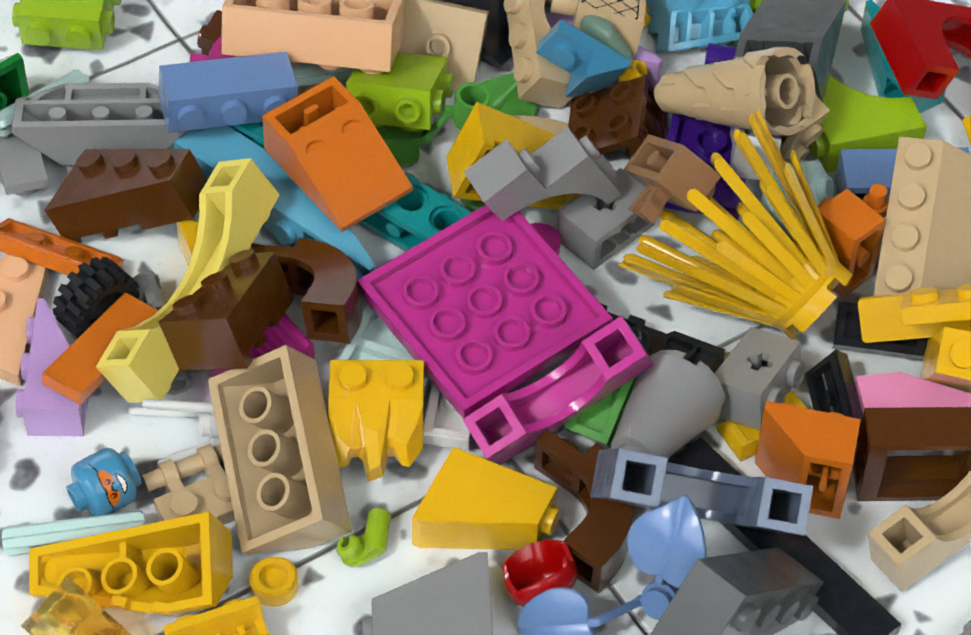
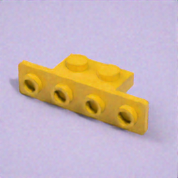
M971 283L959 285L955 289L938 290L935 287H922L911 290L910 293L861 297L858 301V310L863 342L873 343L930 338L943 327L971 332Z

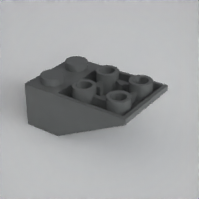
M763 0L740 34L734 59L745 56L747 52L773 47L795 48L804 55L797 57L800 64H810L815 80V93L823 102L847 5L846 0Z

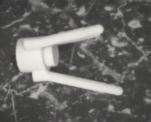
M145 399L142 402V406H131L129 408L131 415L198 417L200 436H210V441L162 458L157 464L169 459L177 462L197 454V448L211 444L213 447L220 445L212 403Z

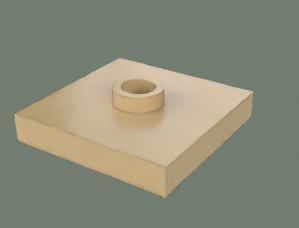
M405 0L403 40L398 52L448 57V72L454 74L453 91H457L464 83H476L489 11L438 0Z

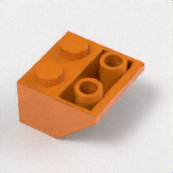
M766 400L754 463L766 477L814 486L809 513L840 519L853 466L861 419L847 417L836 412L827 413L798 407L791 403H777Z

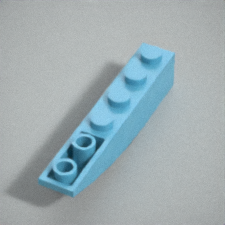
M230 126L197 129L185 132L174 141V149L191 150L207 180L219 161L251 158L280 194L270 211L268 220L262 225V228L272 233L281 244L294 247L299 238L329 244L349 257L355 267L357 280L376 270V265L351 229L348 228L341 232L264 148Z

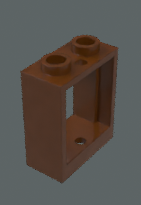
M971 407L865 408L852 466L857 501H937L948 494L971 470ZM954 450L953 455L888 456L889 451Z

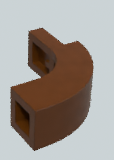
M299 238L294 247L252 243L251 249L255 253L275 252L291 293L304 296L301 300L307 338L350 344L360 327L362 308L356 270L349 257L329 244L305 238Z
M547 429L536 440L534 469L570 492L583 505L587 515L563 541L568 545L575 561L577 579L599 594L618 573L628 552L627 536L632 526L633 506L590 498L598 451L604 450L602 446L595 443L583 454L572 441L561 439Z

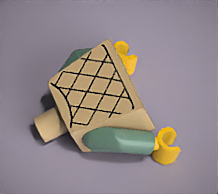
M646 0L551 1L550 12L574 16V27L631 60L630 67L618 77L619 82L647 75V65L639 59L632 60V57L637 54L642 30L651 22Z

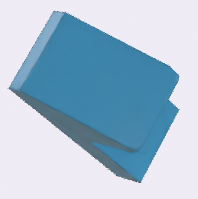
M562 19L539 41L536 51L540 56L571 73L565 97L607 88L631 64L630 59Z

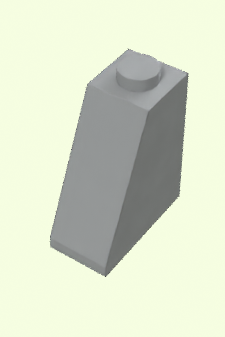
M477 552L372 598V618H362L363 635H494L488 552Z

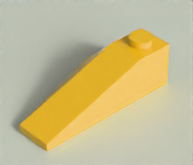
M210 512L29 549V594L37 598L172 616L216 607L233 579L232 532Z

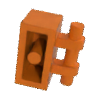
M882 184L872 185L869 193L864 196L863 201L849 189H845L834 198H826L818 205L839 262L853 274L846 286L839 282L833 289L842 298L873 277L889 203L886 197L887 188Z

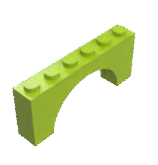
M751 0L749 2L753 14L763 0ZM846 0L845 12H847L849 0ZM829 75L823 103L830 112L820 125L824 131L809 145L811 155L820 160L826 173L837 171L841 149H897L899 137L924 139L927 126L912 97L887 98L869 95L852 89Z

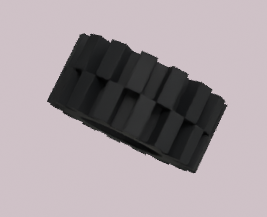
M102 256L101 260L98 257L92 258L90 266L85 262L80 264L77 274L72 271L67 276L70 280L67 285L61 283L58 288L62 295L54 297L53 304L57 306L52 309L53 315L56 316L55 319L77 339L125 292L137 299L139 298L140 292L137 290L139 285L135 279L108 257Z

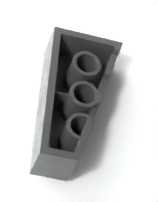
M779 547L697 559L650 635H774L798 621L805 620L812 613L819 601L815 594L823 584V581Z

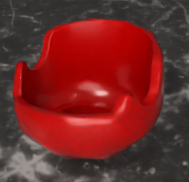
M547 539L531 543L514 552L502 564L505 578L504 584L512 600L522 607L547 589L555 587L573 589L577 580L575 561L568 545L562 540Z

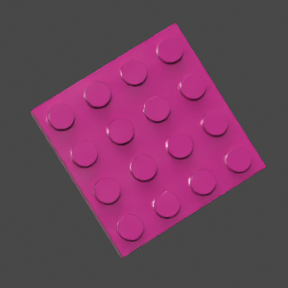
M487 205L357 280L361 296L414 360H424V372L463 419L497 396L509 392L579 348L583 340L613 321L612 316L519 211L502 222Z

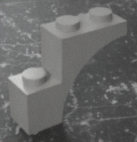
M568 126L532 154L526 148L518 152L506 139L464 171L482 201L502 222L519 210L553 196L572 193L595 196L609 205L622 195L612 181L618 174L604 155L600 154L586 135L579 140Z

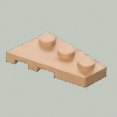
M5 253L0 260V379L21 386L22 354L29 353L31 344L27 342L28 317H35L37 299L43 298L49 275L46 267Z

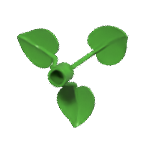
M509 73L481 83L468 82L462 84L456 91L454 105L445 106L442 116L423 137L422 131L408 132L396 126L383 125L376 129L400 167L406 168L417 163L420 154L418 146H427L450 118H452L456 127L461 131L476 102L508 115L527 116L536 115L537 103L519 99L516 80L513 73ZM460 199L467 207L475 211L486 205L483 201Z

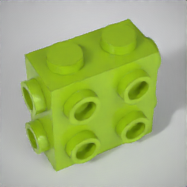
M21 0L14 3L12 23L14 27H19L21 43L25 45L103 50L107 34H113L114 5L120 6L122 0Z
M398 52L390 72L366 74L359 69H354L346 82V89L361 103L376 128L387 125L401 127L408 132H420L425 129L430 130L437 115L443 114L446 98H451L453 94L454 74L448 72V57Z

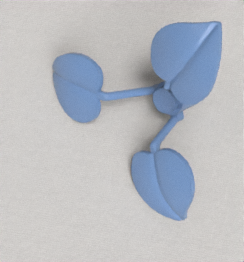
M683 495L667 504L651 509L637 518L632 524L627 536V548L630 558L641 572L656 575L655 579L644 588L642 594L598 617L589 618L590 606L583 593L566 587L547 589L532 598L521 610L517 621L520 635H595L592 628L599 627L638 607H643L648 616L659 620L697 559L707 558L703 526L691 498L688 495Z

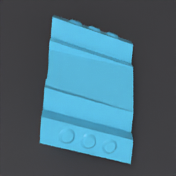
M646 0L649 8L648 14L651 17V22L648 24V34L658 33L656 52L676 50L682 52L688 51L693 47L706 48L708 43L728 44L730 41L739 40L741 32L753 16L749 5L751 0Z

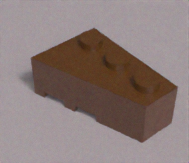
M85 149L45 208V212L62 237L79 243L82 241L81 237L102 233L105 239L118 236V229L139 224L142 230L193 219L199 210V194L206 184L207 178L190 149Z
M247 249L234 254L228 260L229 265L220 272L204 278L201 281L202 287L192 295L177 300L173 304V310L159 321V325L179 370L244 369L249 367L252 362L249 352L253 346L260 348L267 340L264 335L266 327L268 325L269 327L277 326L294 301L275 252L255 253L254 250Z

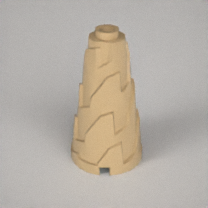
M773 47L747 52L745 56L736 57L734 60L688 66L684 71L663 75L660 82L655 86L654 98L661 110L666 113L695 117L696 120L752 130L749 124V116L751 113L755 114L758 108L771 135L788 136L796 134L805 127L797 125L801 118L811 117L815 103V80L810 64H800L798 61V56H804L801 52L790 47Z

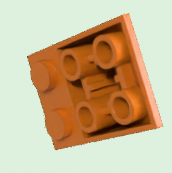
M335 76L262 115L264 150L341 232L413 191L412 184L361 103Z

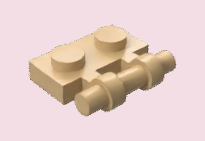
M211 444L196 449L197 454L177 462H173L172 459L157 464L158 469L141 475L147 492L163 486L168 492L153 499L155 510L161 521L204 512H210L223 525L235 521L226 471L220 465L224 463L221 445L215 447ZM204 471L207 478L184 487L181 479Z

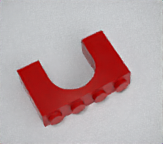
M886 0L870 23L903 95L938 100L960 70L949 48L957 50L971 59V7L931 0Z

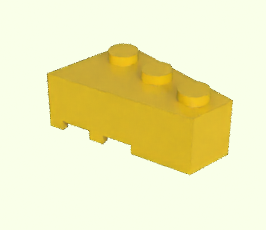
M476 102L446 156L453 197L482 201L464 171L506 139L518 152L526 148L532 154L556 134ZM572 193L553 196L533 203L529 207L561 210L565 203L572 199L576 200L583 194Z

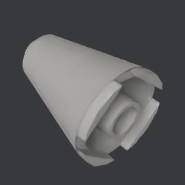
M660 350L650 355L649 357L654 365L637 376L613 438L611 449L621 448L656 456L670 457L719 419L722 406L725 404V393L720 380L703 362L699 361L697 365H694L683 359L686 355L684 352Z

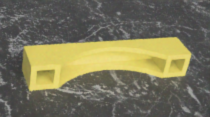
M251 158L218 162L199 194V222L196 243L190 264L180 285L168 302L152 317L134 327L117 331L96 365L101 374L128 403L143 402L145 399L161 400L169 392L171 383L179 368L159 325V321L173 310V304L177 300L192 295L202 287L201 281L204 278L220 272L229 265L228 260L231 256L240 251L251 249V244L259 230L268 220L270 211L280 194Z

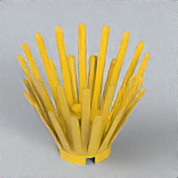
M757 108L755 114H750L749 124L797 214L747 135L743 131L735 129L733 139L760 180L762 192L794 240L792 241L724 158L715 152L711 155V163L742 201L736 205V211L752 233L713 198L709 200L697 189H691L687 193L688 201L720 229L714 230L711 233L712 238H710L670 210H663L659 217L662 221L659 223V228L710 261L700 256L690 257L648 235H642L638 237V242L641 245L637 246L636 250L673 269L632 253L624 255L623 258L625 260L619 263L618 266L676 286L672 290L664 292V298L781 329L791 339H795L798 330L801 333L807 330L835 300L837 296L832 290L840 282L846 286L853 274L838 260L835 248L796 151L791 150V166L789 162L783 159Z

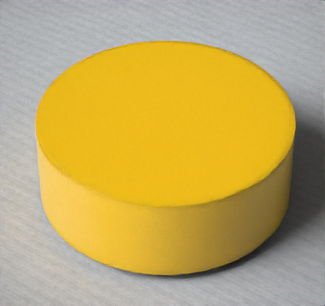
M267 557L257 562L251 569L249 575L252 596H258L262 605L279 607L289 603L296 596L299 589L298 572L294 564L282 557Z

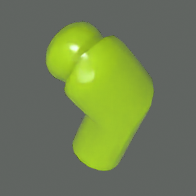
M382 508L371 509L368 512L364 535L357 537L351 534L349 539L344 536L339 540L336 550L343 564L350 567H361L385 553L391 523V513Z

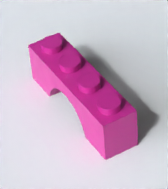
M621 315L583 340L576 352L567 361L545 377L517 391L497 396L462 420L486 459L501 465L535 443L547 429L552 432L649 369L654 363Z

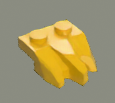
M330 360L328 420L339 468L348 466L353 457H359L363 461L367 480L370 482L384 476L388 457H396L402 466L410 467L423 450L424 360Z

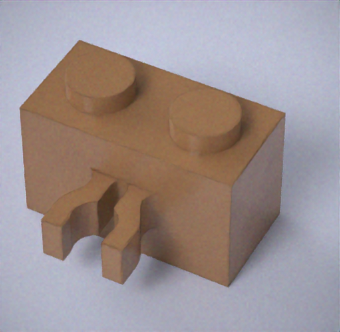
M649 134L623 169L646 187L628 209L639 218L647 219L653 224L662 213L666 202L696 212L698 209L687 199L688 191L697 189L710 200L715 193V185L721 178L718 172L684 145Z

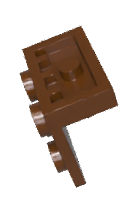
M644 75L574 98L571 102L568 127L579 140L586 135L600 154L626 147L628 154L632 158L648 134L665 139L668 113L662 111L654 98L655 88Z

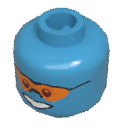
M103 448L72 465L71 479L73 483L66 486V490L73 505L79 512L87 509L93 516L112 514L135 501L137 497L136 487L141 485V478L133 461L125 451L118 453L112 448Z

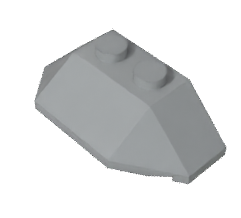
M149 82L58 85L40 91L32 97L24 96L17 98L12 122V132L15 136L60 165H75L78 157L85 149H166L186 132L168 133L159 101V86Z

